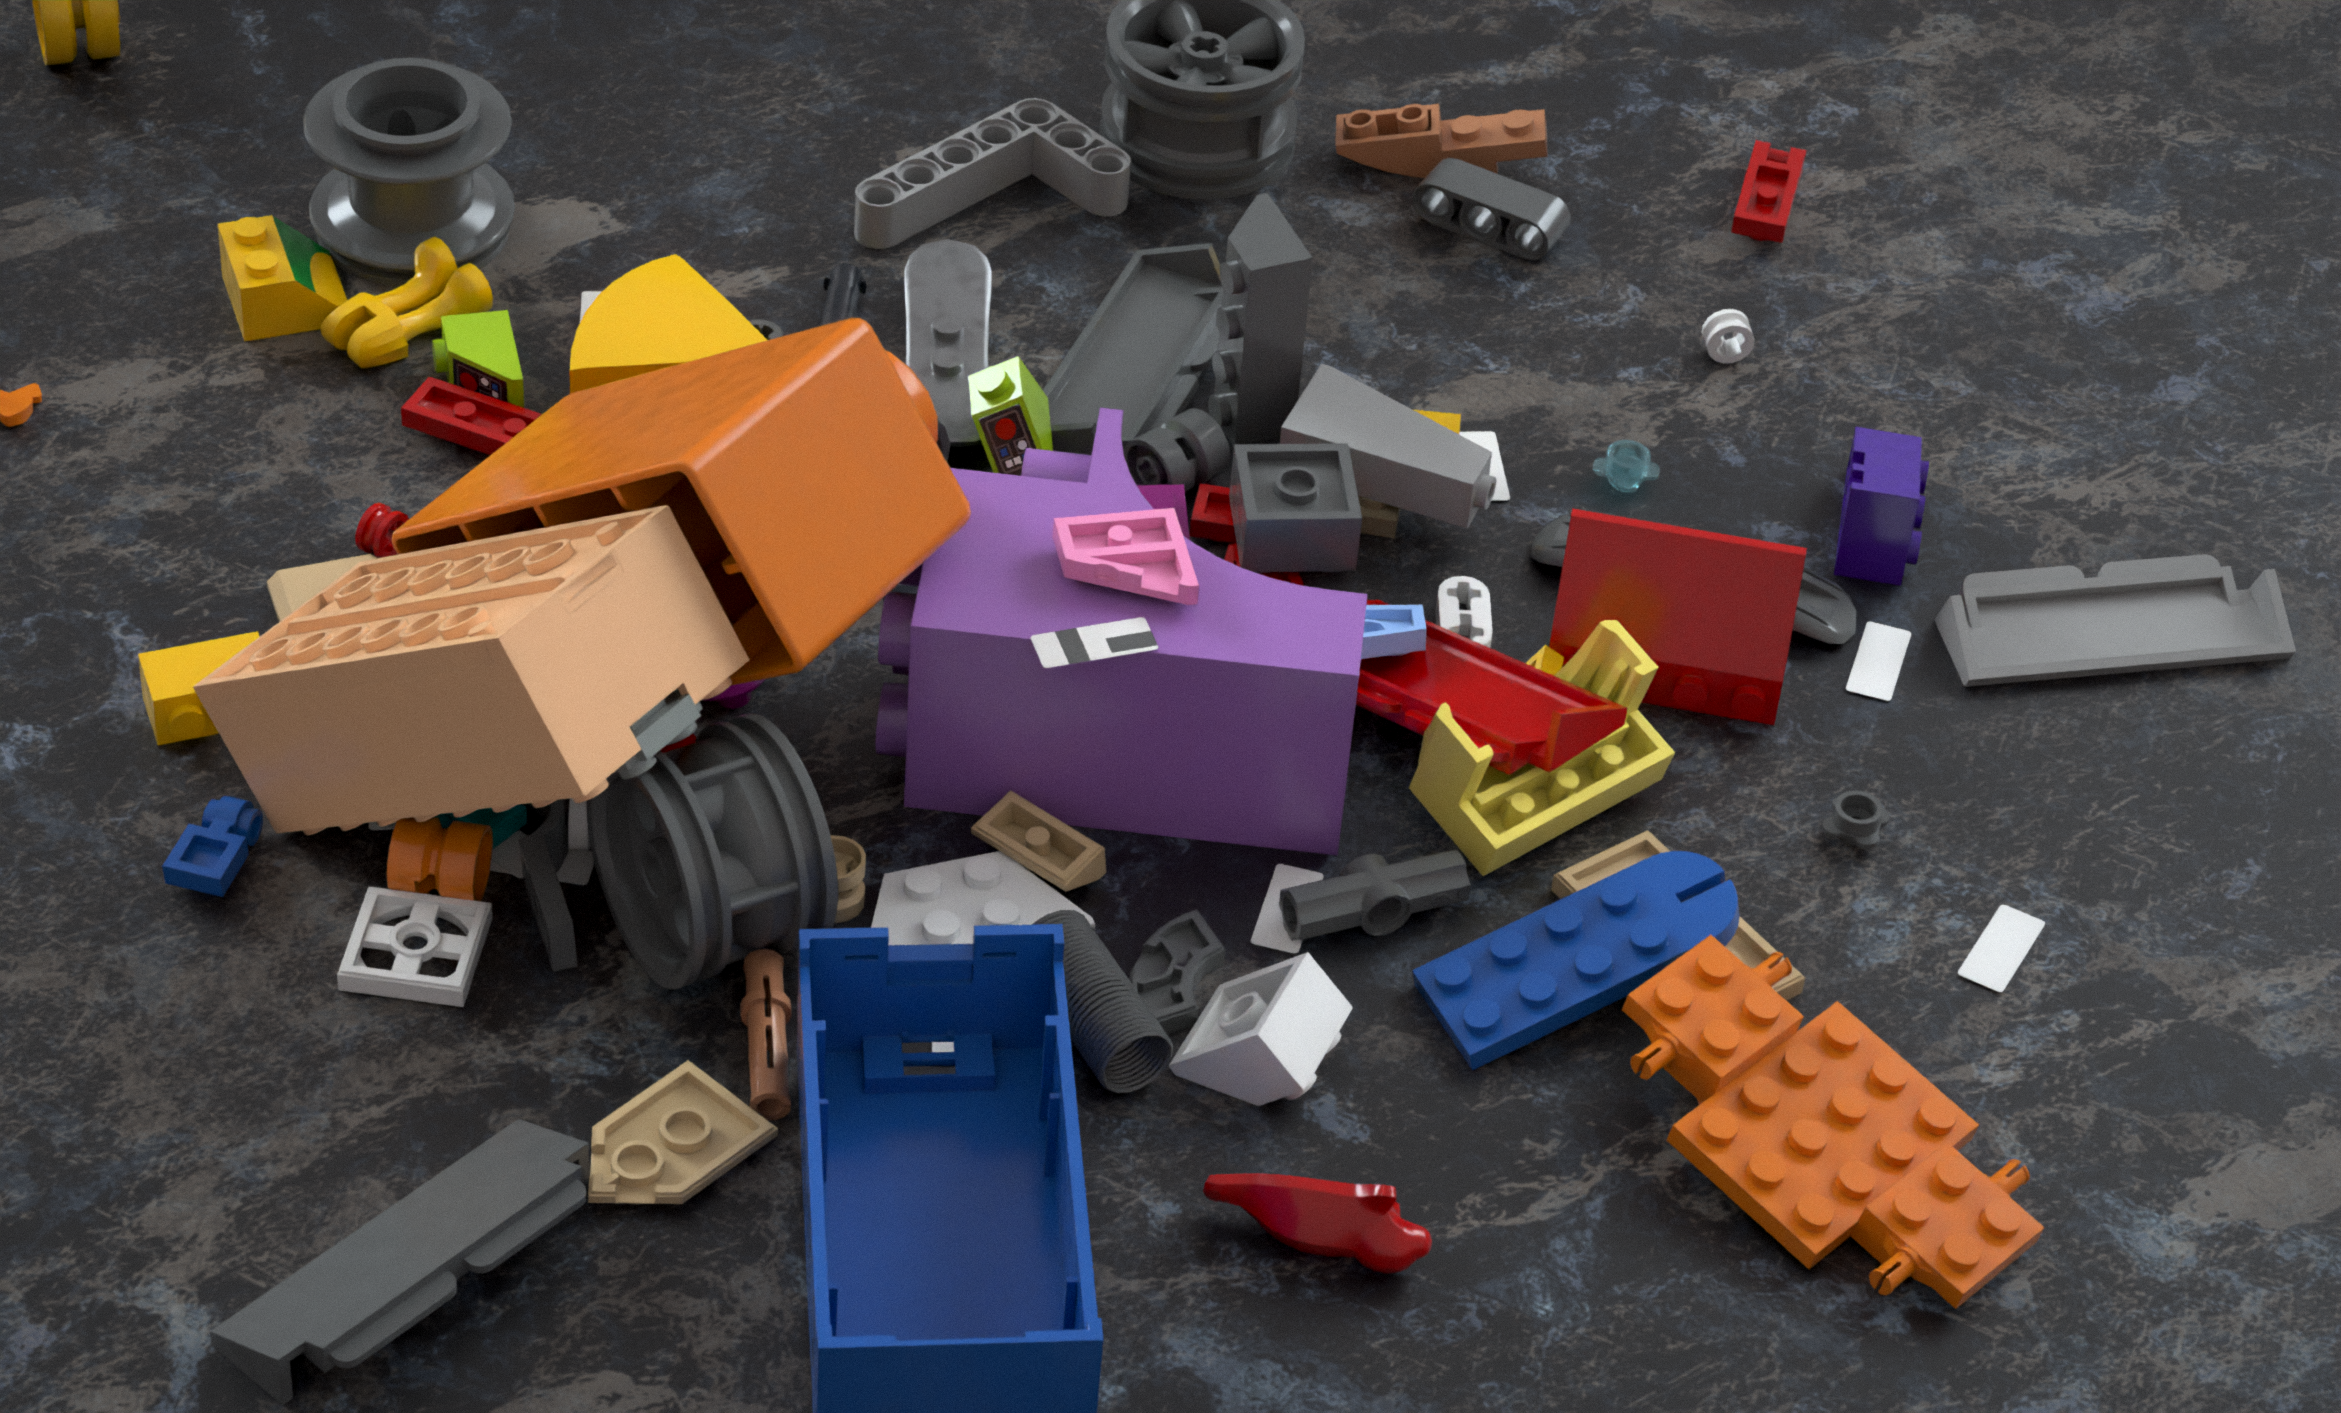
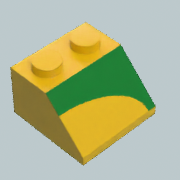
M272 215L258 218L245 217L237 221L218 224L222 277L244 342L319 330L326 317L347 301L330 251Z

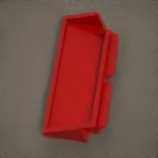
M1377 599V600H1367V604H1366V605H1390V604L1385 603V602H1383V601ZM1425 620L1427 628L1426 650L1410 652L1402 656H1381L1361 659L1356 698L1357 706L1424 735L1439 707L1446 702L1450 706L1452 718L1479 749L1487 744L1492 748L1493 757L1488 766L1508 775L1527 763L1550 773L1625 724L1627 707Z

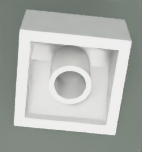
M1307 952L1220 984L1168 1067L1178 1077L1257 1106L1284 1097L1287 1100H1293L1308 1091L1316 1081L1317 1075L1315 1071L1325 1054L1332 1050L1341 1038L1339 1031L1353 1007Z

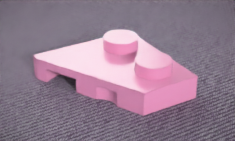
M1174 508L1054 518L1053 540L1065 578L1186 605L1198 603L1199 584Z

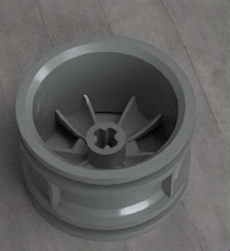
M1121 0L1114 7L1107 21L1104 60L1107 74L1112 82L1107 87L1102 98L1100 135L1130 156V180L1147 189L1170 196L1188 199H1224L1257 191L1278 179L1289 167L1295 151L1298 114L1291 96L1298 88L1302 77L1305 34L1302 24L1292 10L1280 0Z

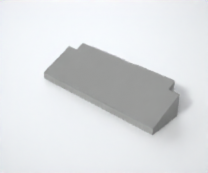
M2207 554L2108 562L2099 570L2098 577L2084 578L2081 570L2074 566L1973 573L1965 577L1959 594L1950 596L1934 619L1964 687L2290 659L2296 652L2275 569L2263 570L2249 589L2237 590L2231 566L2220 567L2218 560Z

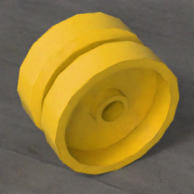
M32 0L35 24L45 66L73 62L77 54L76 29H80L85 51L92 60L120 56L118 0Z

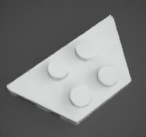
M1001 851L885 873L871 928L888 927L889 945L973 944L974 926L1032 925L1046 914L1059 910H1075L1083 914L1094 931L1095 922L1090 915L1020 863Z

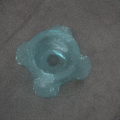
M1632 440L1613 442L1607 448L1606 457L1597 458L1593 463V471L1596 475L1607 477L1613 487L1626 493L1636 491L1640 484L1646 480H1656L1659 477L1660 468L1656 463L1650 462L1651 454L1648 448Z

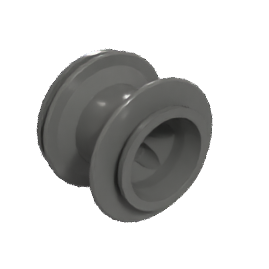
M393 58L377 61L344 73L328 82L315 93L304 113V136L312 151L322 161L332 166L333 169L319 181L313 190L309 202V215L318 243L330 251L334 264L347 273L366 281L401 286L415 275V249L420 243L434 236L441 239L449 247L455 258L457 268L471 263L481 269L499 255L508 240L515 203L513 192L507 181L486 162L502 149L510 135L512 126L511 111L504 96L490 82L473 72L454 65L423 58Z

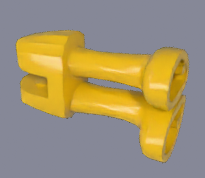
M434 236L420 243L415 249L414 277L404 285L376 296L361 292L350 298L330 313L322 322L320 327L321 335L337 349L347 350L348 357L361 369L378 367L407 358V341L417 335L441 328V316L489 311L493 306L492 290L486 277L477 266L467 263L457 268L455 258L449 247L441 239Z

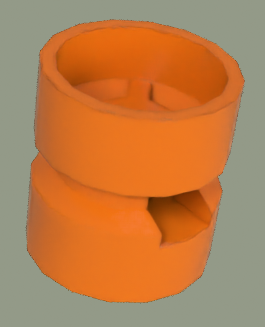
M414 817L402 818L396 821L387 860L388 889L430 894L433 889H437L440 896L481 901L487 887L492 861L493 833L491 826L456 820L448 828H442L437 817L423 822H416Z

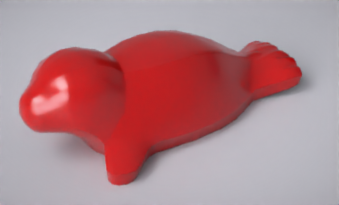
M1263 1173L1209 1175L1204 1184L1203 1193L1209 1200L1240 1206L1270 1235L1283 1244L1301 1252L1331 1257H1354L1363 1266L1375 1272L1390 1274L1408 1269L1415 1261L1428 1255L1431 1250L1432 1237L1430 1232L1424 1227L1400 1217V1203L1396 1202V1187L1350 1184Z

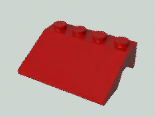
M1572 508L1549 647L1564 657L1563 667L1577 653L1600 622L1604 620H1617L1659 667L1641 703L1775 725L1807 548Z

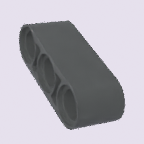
M1454 158L1443 159L1416 187L1412 195V204L1418 215L1425 221L1532 261L1545 256L1569 228L1571 223V213L1567 205L1555 195Z

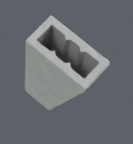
M1321 364L1281 426L1280 444L1348 443L1358 496L1468 529L1478 509H1488L1495 492L1496 477L1489 475L1491 451L1328 365Z

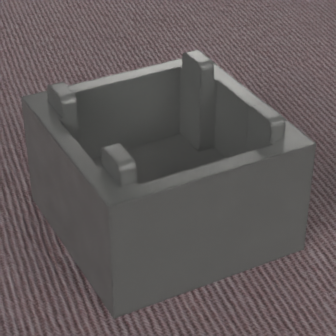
M1348 443L1234 444L1229 500L1240 567L1255 573L1356 571L1362 514Z

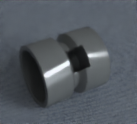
M1191 408L1164 422L1161 427L1151 429L1129 441L1124 448V457L1136 485L1184 484L1186 494L1191 491L1192 487H1197L1200 483L1204 484L1224 473L1230 463V450L1224 432L1214 418L1201 409Z

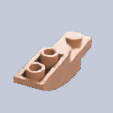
M1409 104L1402 108L1376 111L1356 110L1349 114L1336 115L1337 154L1360 164L1410 177L1425 178L1439 162L1447 158L1459 159L1498 174V162L1547 157L1545 110H1514L1506 114L1478 117L1465 115L1451 120H1441L1439 104Z

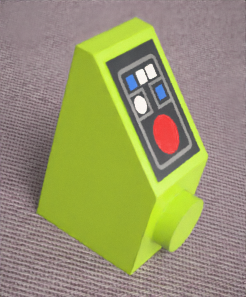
M508 310L441 316L442 339L432 340L435 372H446L448 383L524 408L523 376Z
M1019 356L968 376L971 415L993 473L1021 476L1026 448L1053 451L1048 397Z

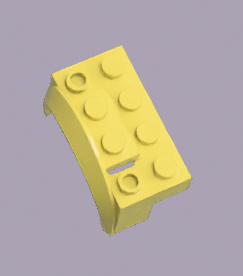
M1604 620L1598 624L1577 653L1554 676L1627 707L1624 726L1550 773L1527 763L1508 775L1488 766L1493 757L1492 748L1487 744L1479 749L1452 718L1450 706L1445 702L1441 704L1423 735L1418 768L1409 789L1480 874L1485 876L1662 780L1675 752L1638 710L1659 667L1617 620Z

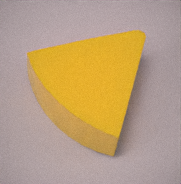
M676 254L641 265L613 281L596 297L586 310L576 330L571 348L569 369L570 394L767 341V339L684 259Z

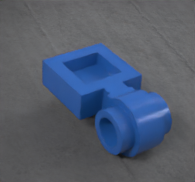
M226 795L220 800L211 799L204 810L202 826L188 824L162 865L165 884L223 897L249 855L248 845L253 846L261 834L263 826L262 811L255 809L251 801Z

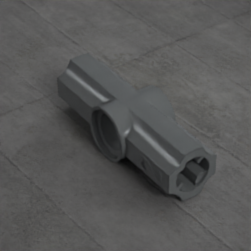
M1448 850L1388 864L1383 856L1365 854L1349 862L1337 877L1281 889L1279 907L1283 917V926L1292 941L1361 926L1369 935L1382 936L1392 933L1403 926L1412 913L1467 901L1471 884L1466 871V862L1458 850Z

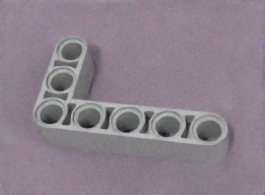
M1038 98L1024 99L858 184L855 190V239L867 248L886 249L895 246L1031 174L1087 212L1103 217L1121 214L1128 206L1131 159L1124 150L1053 103Z

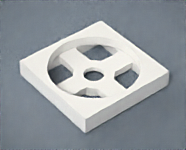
M369 886L337 974L338 990L464 1007L492 921V903ZM410 915L409 919L395 926L382 925L392 919ZM442 918L455 924L466 936L440 933L439 928L436 926L437 919ZM413 936L423 937L428 942L425 947L418 950L408 949L403 943L407 938ZM362 948L392 951L396 957L392 969L384 970L367 967L361 958ZM433 957L459 960L456 971L446 978L419 974L422 963Z

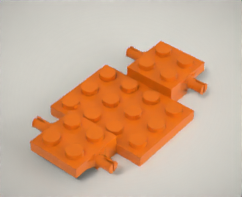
M1709 935L1627 995L1622 1011L1646 1032L1652 1043L1638 1054L1632 1056L1630 1064L1634 1073L1637 1074L1642 1070L1639 1077L1648 1080L1653 1074L1664 1068L1701 1102L1699 1106L1672 1125L1666 1141L1808 1269L1812 1268L1851 1236L1882 1264L1869 1274V1280L1874 1289L1882 1284L1878 1293L1889 1295L1908 1277H1912L1933 1288L1956 1309L2037 1243L2045 1227L2010 1197L2015 1190L2029 1181L2030 1174L2027 1167L2023 1165L2017 1171L2021 1161L2011 1159L2004 1167L1990 1177L1982 1173L1961 1155L1958 1150L1972 1140L1979 1124L1838 1001L1798 1030L1804 1016L1772 988L1773 985L1784 977L1789 976L1792 972V965L1789 959L1786 957L1781 961L1783 956L1781 952H1773L1758 966L1750 968L1715 937Z

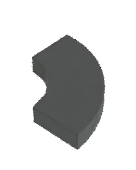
M1197 909L1169 921L1144 943L1142 953L1137 959L1132 972H1130L1129 980L1166 1034L1194 1026L1198 1020L1199 1009L1193 996V989L1206 974L1224 965L1225 948Z

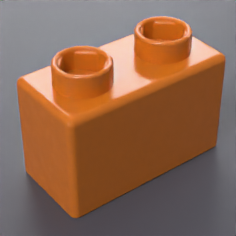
M848 318L571 393L562 398L397 528L392 534V544L399 555L668 505L750 659L730 676L732 681L730 686L793 674L803 670L963 528L970 519L971 509L968 499L937 445L938 418L929 392L910 367L883 348L872 326L866 320Z

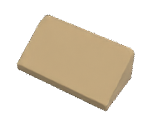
M1011 790L971 827L973 835L1065 892L1097 881L1106 873L1105 848Z

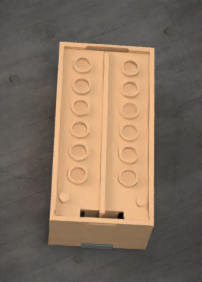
M665 505L360 561L194 685L193 688L276 834L303 831L305 835H312L328 827L339 826L342 831H347L369 822H377L378 826L382 827L402 818L414 817L416 822H423L443 813H453L454 817H463L478 809L492 808L493 812L499 813L518 804L531 803L534 808H540L559 799L572 798L574 803L590 800L609 786L606 778L612 773L619 772L622 779L636 777L649 770L656 763L657 760L654 755L665 745L674 744L691 735L697 729L695 721L701 716L699 711L703 709L699 701L712 698L725 691L732 684L730 676L750 659L670 507Z

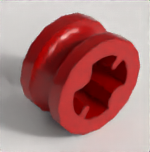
M380 502L373 504L365 511L359 521L355 534L356 546L364 552H373L377 558L398 555L392 544V534L409 520L408 515L397 510L392 512L390 506Z

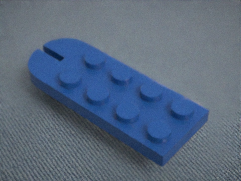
M1670 851L1656 854L1412 970L1414 983L1473 1071L1626 997L1709 935H1712L1721 944L1726 946L1736 933L1739 924L1738 896L1731 879L1725 881L1724 870L1710 858L1687 851Z

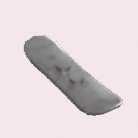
M946 239L922 244L909 256L905 266L906 365L913 370L929 392L937 417L946 428L950 447H970L982 444L971 415L968 376L988 367L992 270L987 257L976 246Z

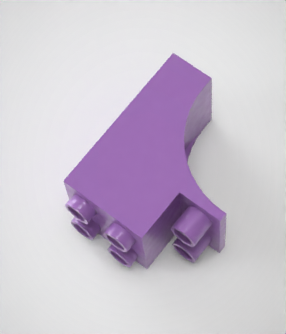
M1100 408L1092 455L1026 448L1021 476L950 468L969 501L971 509L970 519L963 528L899 583V585L917 586V594L890 591L885 596L881 616L878 662L881 665L892 666L893 674L909 675L908 684L884 682L877 718L876 754L906 757L904 807L984 816L1011 790L1058 820L1071 826L1338 855L1358 690L1367 594L1309 587L1273 579L1223 560L1194 544L1185 536L1183 537L1199 584L1198 603L1195 605L1181 604L1065 578L1053 540L1054 518L1154 510L1134 482L1124 457L1121 439L1123 410ZM1143 617L1151 629L1158 644V649L1044 668L1033 646L1031 636Z

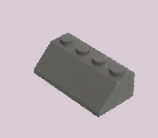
M1268 193L1258 194L1229 235L1226 262H1222L1220 266L1223 298L1222 307H1218L1216 311L1219 344L1218 351H1215L1212 356V366L1216 378L1214 395H1210L1208 407L1210 416L1219 424L1233 446L1234 444H1251L1279 438L1281 426L1299 398L1313 257Z

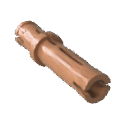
M760 949L749 953L744 959L746 996L741 1001L740 1014L742 1022L748 1028L750 1107L766 1120L771 1121L785 1117L791 1110L786 1024L789 1022L792 1013L790 999L784 993V959L774 950ZM764 1001L767 1002V1017H765ZM767 1051H769L770 1068L767 1067Z

